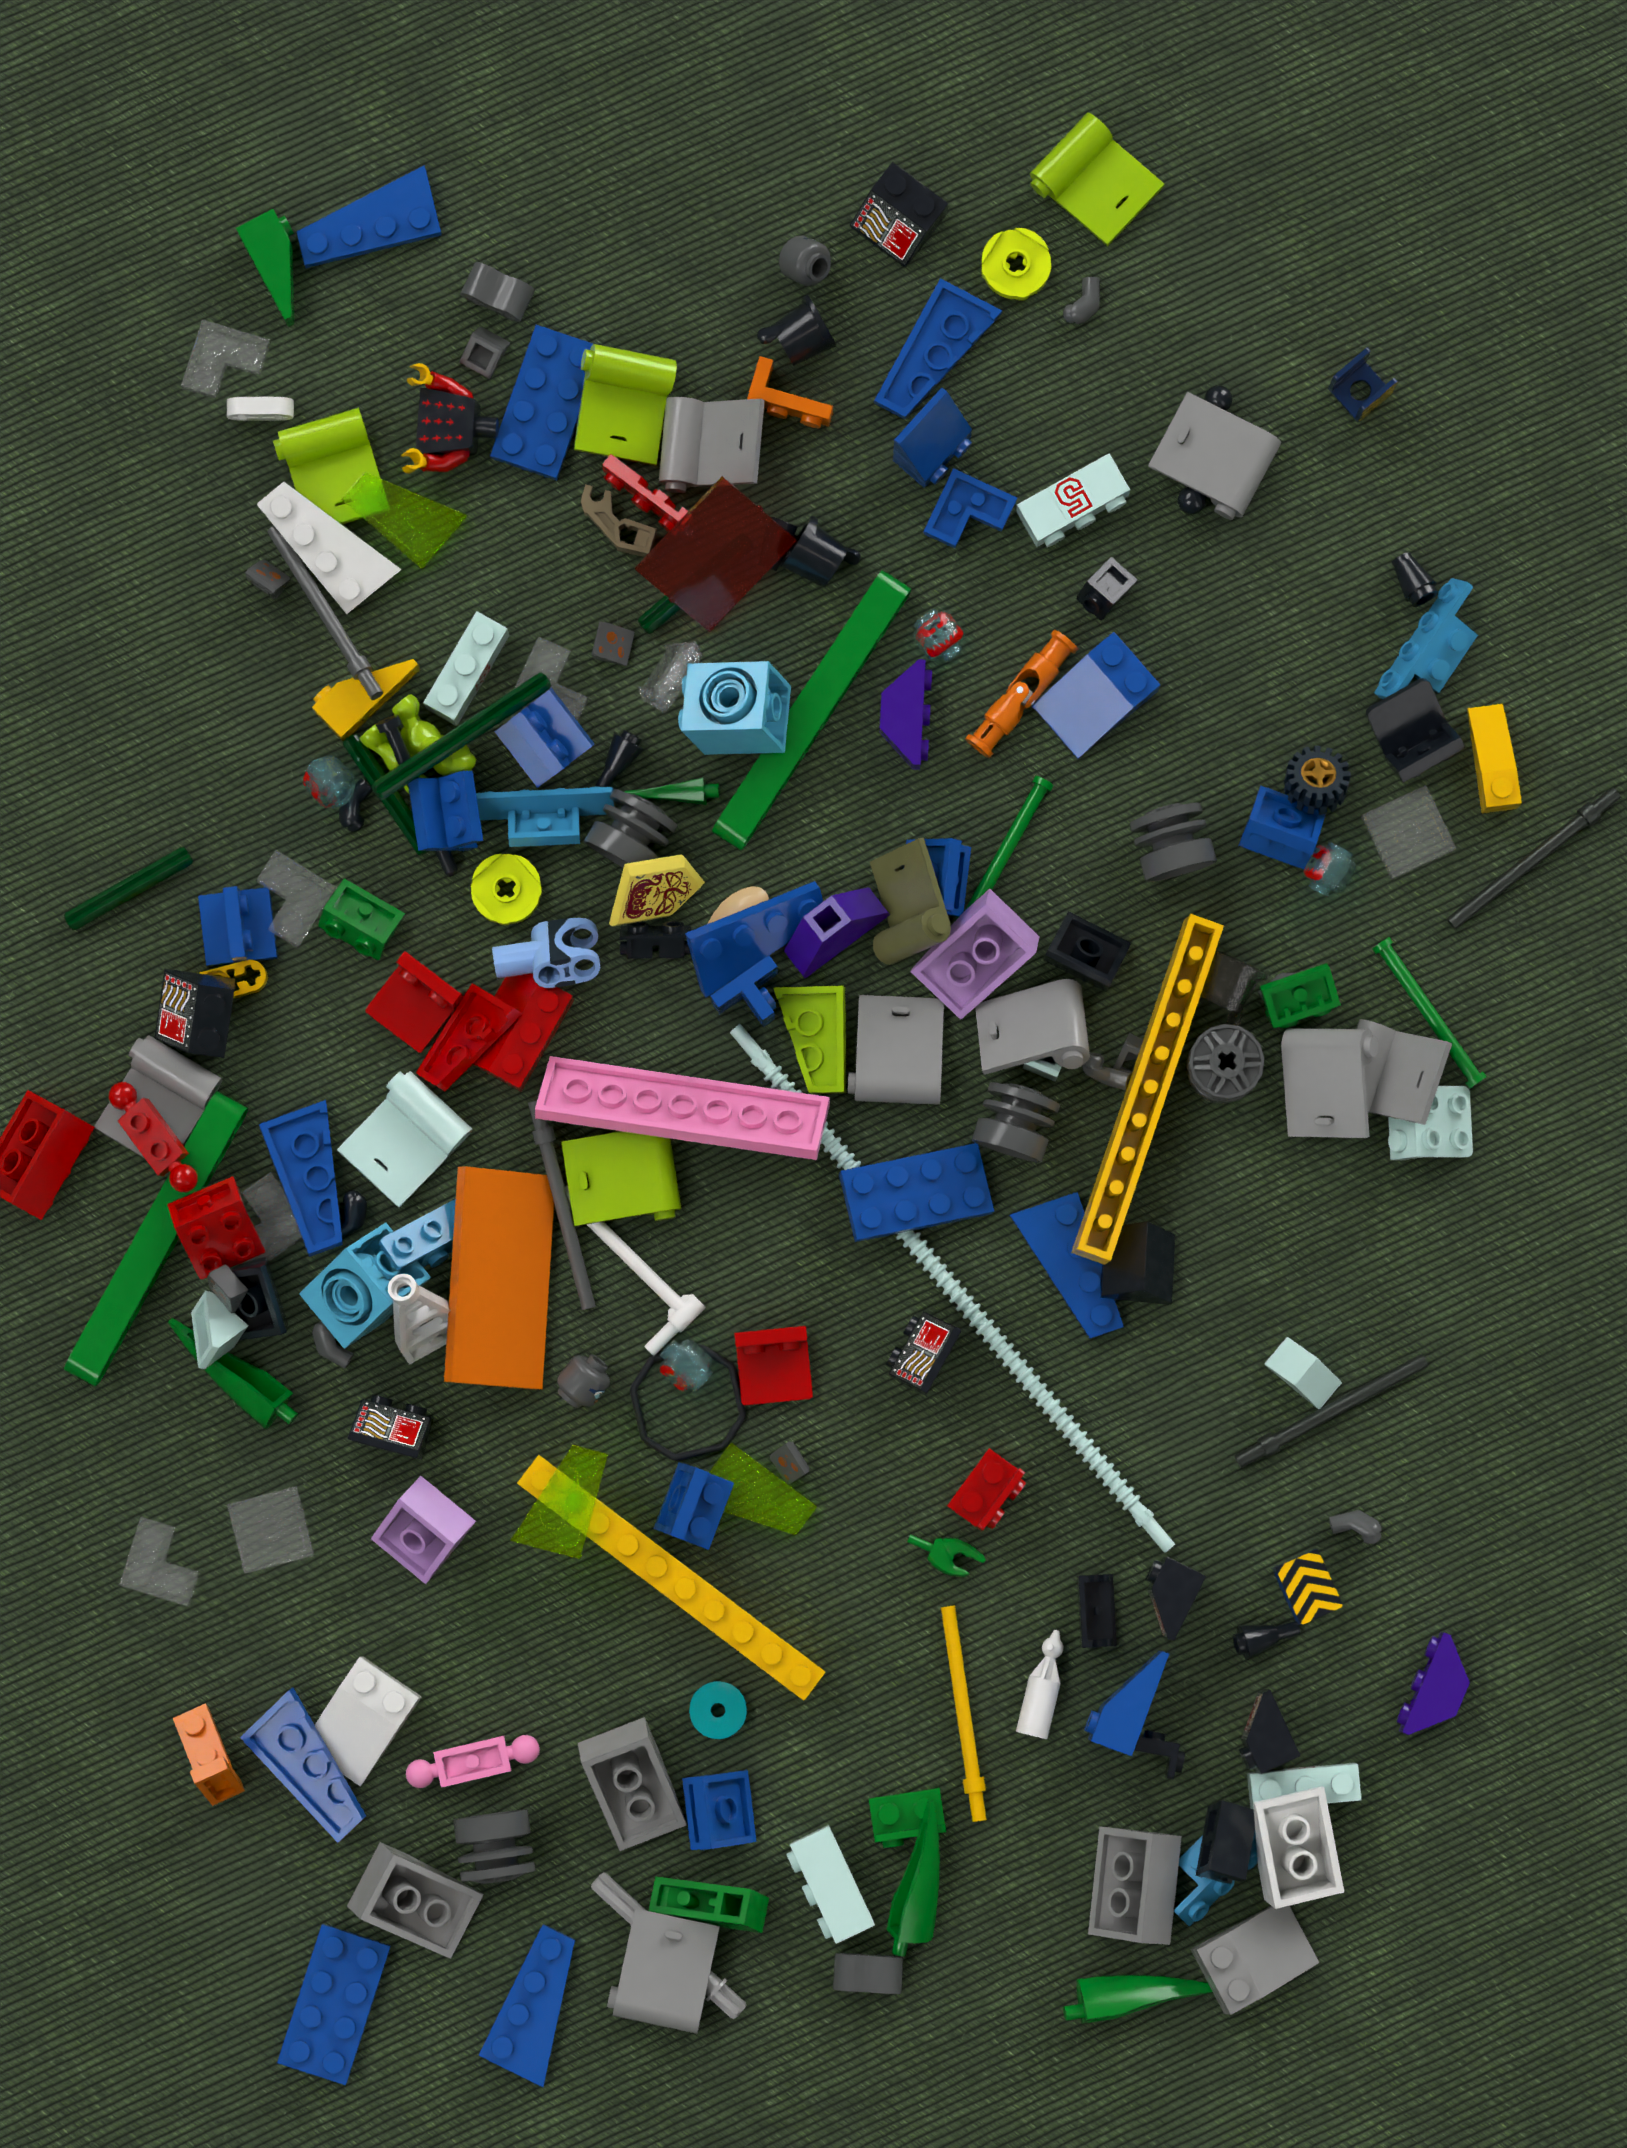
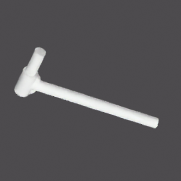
M565 1186L570 1209L572 1210L568 1186ZM604 1221L586 1224L670 1307L667 1319L669 1322L644 1346L655 1356L706 1307L693 1294L680 1297Z

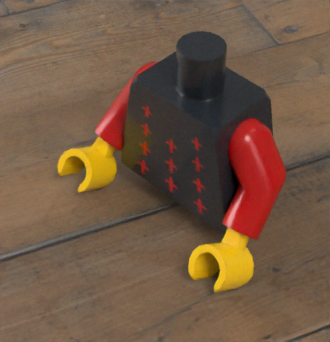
M418 363L410 366V368L417 369L420 372V379L407 378V383L411 386L425 384L426 388H420L416 449L412 448L401 454L402 457H410L414 465H406L402 468L405 473H412L418 468L422 471L449 472L465 463L469 456L477 454L479 437L498 438V417H480V404L474 399L471 391L452 378L433 371L430 372L429 368L424 364Z

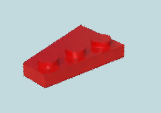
M612 454L602 464L603 472L606 473L604 480L617 491L624 488L632 494L633 498L631 501L643 512L648 513L651 510L661 518L658 523L670 534L675 535L679 532L685 537L694 527L691 512L684 507L677 512L675 510L676 505L670 500L669 496L657 489L651 492L647 488L648 482Z
M472 983L416 1074L446 1091L523 1013Z

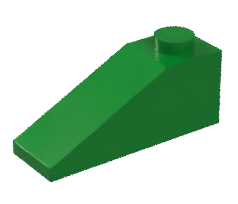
M271 209L237 227L236 230L287 326L290 327L294 325L293 247L289 236L293 235L294 232L286 217L283 215L278 218L274 209Z
M655 1876L649 1911L729 1929L762 1933L769 1897L747 1888Z

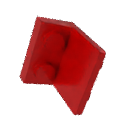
M404 951L396 961L398 964L397 969L366 1007L365 1012L415 1051L422 1053L457 1008L463 996Z
M233 1176L167 1204L175 1231L199 1279L207 1278L211 1271L225 1264L231 1268L265 1253L262 1241L248 1215L239 1187Z
M806 1326L734 1333L743 1405L807 1400L813 1397Z
M989 1448L948 1503L947 1507L978 1530L983 1531L986 1526L992 1530L1005 1513L1000 1507L1007 1497L1012 1501L1015 1500L1027 1482L1021 1479L1026 1472L1021 1468L1017 1469Z

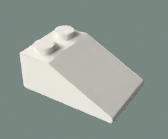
M362 1656L358 1658L316 1722L315 1727L342 1774L361 1787L422 1697Z
M1321 1786L1254 1802L1257 1862L1264 1900L1277 1909L1344 1893L1325 1788Z

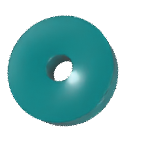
M714 1681L700 1687L691 1699L689 1707L690 1719L694 1727L708 1738L724 1739L730 1737L742 1727L746 1719L747 1705L745 1698L735 1686L727 1682ZM715 1703H721L725 1707L723 1716L715 1717L712 1714L711 1708Z

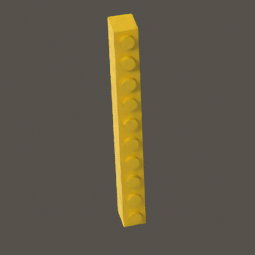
M1190 914L1183 921L1071 1252L1073 1254L1104 1265L1112 1259L1224 925Z
M538 1455L517 1482L527 1492L803 1701L826 1671L542 1456Z

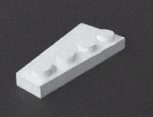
M286 482L281 483L257 503L258 507L346 614L401 570V568L361 540Z

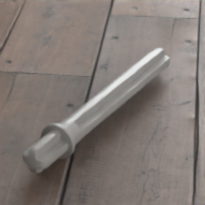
M603 1872L591 1885L592 1890L630 1925L632 1924L635 1908L647 1911L607 1873ZM710 1971L705 1994L708 1997L705 2000L708 2002L711 1999L730 2018L735 2019L745 2009L746 2002L725 1984L727 1982L725 1978L721 1980L715 1973Z

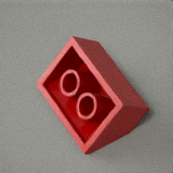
M532 973L505 977L495 997L523 1014L473 1063L474 1066L520 1092L523 1091L574 1002L571 994L558 987L544 988L539 986L535 982Z
M27 1090L0 1137V1197L42 1220L47 1210L52 1206L54 1198L64 1180L70 1175L72 1166L82 1149L87 1145L95 1127Z

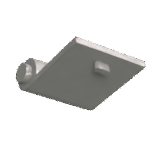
M1187 392L1148 467L1211 498V502L1216 506L1214 511L1226 519L1233 520L1235 516L1243 517L1279 449L1281 441L1266 430Z
M687 397L666 398L659 483L665 485L666 491L674 493L686 492V487L757 484L765 400L745 399L702 402Z
M1062 979L980 1002L975 1007L981 1066L984 1075L1052 1056L1055 1062L1062 1067L1076 1069L1084 1065L1090 1058L1082 987L1075 980Z
M859 995L856 1073L849 1072L848 1094H855V1101L940 1105L944 1003L938 998Z
M1360 1019L1357 1029H1369L1378 1041L1376 1057L1372 1058V1061L1364 1066L1368 1113L1425 1125L1452 1043L1395 1031L1384 1025Z
M1287 1028L1282 1037L1281 1050L1288 1137H1370L1364 1066L1368 1065L1378 1053L1377 1038L1372 1035L1369 1029ZM1321 1116H1331L1333 1118H1323Z
M150 1035L144 1040L139 1037L129 1052L128 1056L133 1058L131 1069L122 1082L130 1083L136 1089L137 1103L142 1098H147L152 1102L184 1146L210 1098L218 1091L222 1078ZM109 1102L96 1122L94 1129L143 1157L117 1121L126 1113L125 1110H118Z
M635 1908L619 1986H611L607 2007L614 2009L613 2016L697 2034L720 1926Z

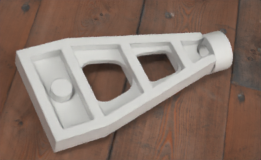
M408 1274L394 1276L388 1284V1293L393 1300L395 1342L410 1365L446 1345L448 1313L450 1312L449 1301L419 1286L414 1278ZM409 1286L411 1291L407 1296L401 1297L398 1295L401 1287Z

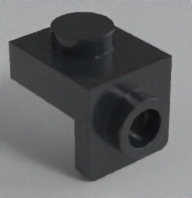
M1145 1730L1144 1737L1139 1736L1134 1750L1168 1756L1165 1778L1174 1780L1175 1772L1182 1773L1185 1752L1179 1751V1743L1165 1741V1733Z

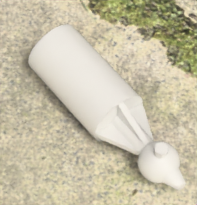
M1054 1630L1050 1638L1043 1642L1042 1651L1045 1657L1029 1675L1016 1732L1043 1739L1048 1738L1061 1684L1056 1658L1063 1652V1643L1060 1640V1631Z

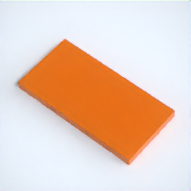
M467 1166L458 1167L444 1382L543 1390L554 1201L547 1175Z

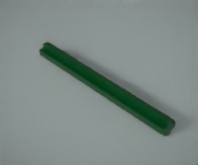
M539 672L376 780L371 786L373 792L380 800L386 799L547 692L551 687L549 679L544 673Z

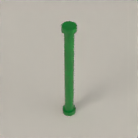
M1035 775L1032 780L1034 784L1032 790L966 909L988 889L992 890L1044 795L1047 791L1051 792L1054 785L1049 781Z
M1386 938L1372 948L1376 955L1379 953L1439 1040L1452 1043L1449 1054L1468 1080L1466 1082L1468 1088H1472L1487 1076L1483 1071L1480 1073L1391 946L1393 944L1391 938Z

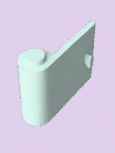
M400 1071L390 1080L386 1086L390 1090L386 1099L337 1149L345 1159L398 1208L441 1166L473 1130L411 1071L405 1075Z

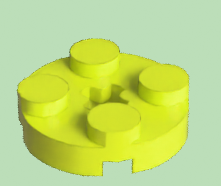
M1015 228L1005 232L1001 231L987 242L982 253V276L989 288L1001 297L1019 301L1026 300L1039 292L1050 276L1051 256L1048 252V247L1045 241L1031 230ZM1018 255L1024 258L1022 264L1025 266V269L1023 271L1016 270L1015 272L1009 270L1010 264L1006 262L1009 257L1016 259Z
M495 854L486 858L476 868L472 878L471 894L473 903L482 916L489 921L505 926L522 922L536 910L542 896V888L536 868L527 859L515 854ZM503 880L505 883L513 881L516 884L513 888L515 894L509 898L507 895L500 897L497 895L500 891L498 885L500 881Z

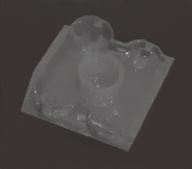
M695 641L664 645L666 652L643 686H637L644 703L650 704L664 714L668 711L682 691V679L684 676H687L688 663H699L703 654L700 652V646Z

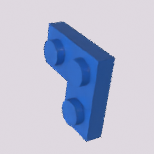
M953 468L923 534L956 548L970 517L1002 532L1014 508L1017 497Z

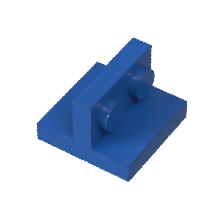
M552 688L494 731L537 788L594 745V742Z
M460 771L440 778H416L408 783L418 851H468L478 848L477 842L483 841L473 771Z
M1260 786L1239 846L1304 869L1305 866L1307 867L1311 855H1313L1326 814L1319 815V809H1314V814H1308V807L1306 806L1300 811L1296 808L1297 801L1291 804L1288 801V795Z
M952 838L924 839L947 914L950 917H960L964 912L971 847L961 845V840ZM916 839L906 840V844H908V843H910V842H912V841H914V840H916Z
M237 886L223 888V893L198 896L207 967L230 965L245 960L262 961L278 959L269 887L240 890Z
M768 955L710 996L711 1002L718 1013H723L744 999L763 1027L775 1020L773 1010L777 1008L775 1006L776 1002L765 987H762L760 990L758 988L778 975L777 965Z
M679 1462L653 1529L709 1550L734 1482Z
M748 1770L682 1778L691 1850L715 1849L757 1842Z

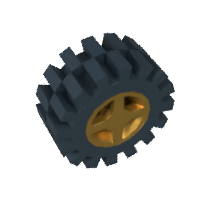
M1314 746L1313 752H1310L1309 747H1305L1302 750V754L1297 751L1293 755V759H1290L1284 779L1285 795L1289 794L1288 801L1291 804L1297 801L1296 808L1302 811L1304 806L1308 807V814H1314V809H1319V815L1326 814L1327 807L1331 812L1336 810L1337 804L1341 806L1347 794L1351 777L1350 771H1348L1349 765L1347 761L1341 763L1343 757L1341 754L1337 753L1334 757L1331 756L1333 749L1328 747L1325 753L1320 752L1321 746Z

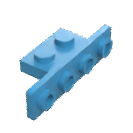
M1451 578L1448 583L1441 587L1438 592V598L1430 610L1421 617L1416 631L1409 641L1405 642L1400 648L1399 656L1391 668L1380 678L1379 686L1374 692L1379 698L1384 699L1408 686L1413 677L1427 679L1433 691L1440 693L1478 636L1455 616L1473 589L1470 583Z
M595 786L575 789L557 788L554 790L488 791L476 793L480 820L508 819L509 847L580 844V816L607 815L603 811L604 805L608 804L615 807L614 801L610 799V795L613 792L612 787Z
M456 1199L381 1238L379 1245L396 1270H401L416 1261L422 1267L429 1264L433 1268L449 1257L448 1254L452 1252Z
M1255 1831L1248 1870L1258 1863ZM1202 1836L1179 1858V1866L1198 1884L1174 1910L1188 1926L1192 1925L1195 1921L1201 1920L1207 1914L1209 1907L1220 1896L1227 1894L1235 1883V1880H1232V1884L1195 1876Z

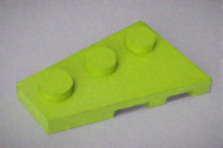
M845 987L773 988L784 1016L786 1028L790 1033L808 1092L810 1094L846 1093Z

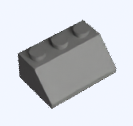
M1099 1826L1088 1935L1138 1943L1170 1945L1182 1836Z

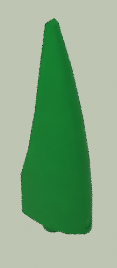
M171 1318L168 1321L169 1325L197 1361L194 1331ZM229 1352L206 1369H203L244 1412L266 1430L278 1416L289 1425L298 1416V1413L287 1405L293 1394L290 1390L266 1371L241 1360Z
M928 1799L913 1852L891 1904L886 1930L894 1938L892 1954L897 1956H906L908 1943H926L933 1938L940 1868L938 1825L933 1800Z
M1113 1975L1086 1979L1080 1978L1076 1980L1078 2004L1064 2006L1063 2013L1066 2021L1081 2019V2024L1117 2019L1166 2001L1213 1992L1208 1983L1166 1976Z

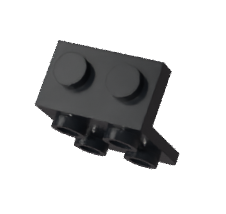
M1425 678L1416 680L1368 707L1366 710V717L1387 764L1403 783L1420 776L1425 770L1439 762L1449 760L1457 752L1465 748L1461 737L1446 721L1432 686Z

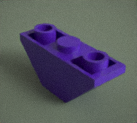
M918 659L881 692L879 733L913 770H920L921 761H928L929 740L922 739V726H929L930 705L924 704V691H931L932 670L925 669L926 660Z
M869 887L831 895L802 918L784 952L802 976L807 978L890 914Z
M1440 1632L1438 1638L1432 1636L1424 1654V1656L1429 1658L1424 1671L1418 1669L1410 1687L1411 1690L1415 1691L1410 1704L1404 1702L1396 1722L1401 1724L1399 1732L1410 1735L1457 1715L1470 1682L1452 1637L1447 1633Z

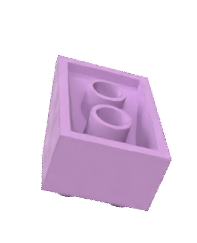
M988 889L951 925L950 935L947 940L932 946L911 969V973L961 1020L1036 953L1040 936L991 889Z

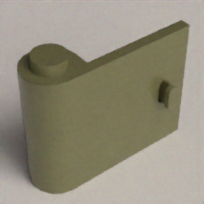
M924 837L918 838L870 861L882 904L890 914L887 917L890 928L877 933L873 940V950L876 957L887 965H893L947 940L951 931L950 921Z

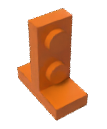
M759 356L747 399L765 400L764 408L767 409L766 413L777 418L786 419L787 415L801 418L800 423L813 428H820L821 424L830 425L833 406L768 388L773 371V360Z
M206 1703L174 1717L173 1721L193 1769L190 1771L194 1784L210 1804L214 1806L244 1792L245 1789L241 1779L232 1768Z

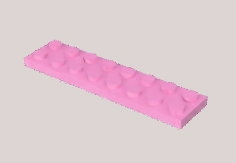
M550 1056L535 1107V1119L817 1160L828 1115L830 1097Z

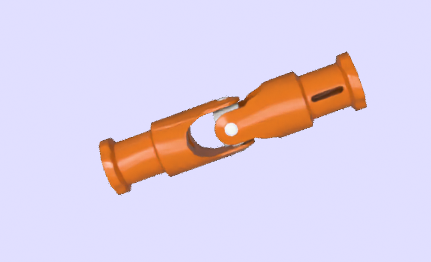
M1055 629L1052 631L1050 641L1040 653L1035 652L1015 679L1009 684L1006 691L1007 694L1002 695L984 714L985 720L973 735L968 734L965 738L983 756L990 758L993 755L991 750L1004 735L1011 733L1019 723L1024 709L1029 708L1035 703L1059 674L1058 668L1071 653L1075 654L1078 651V647L1061 632ZM1028 677L1039 679V685L1034 693L1028 688L1026 683L1021 682L1023 679Z

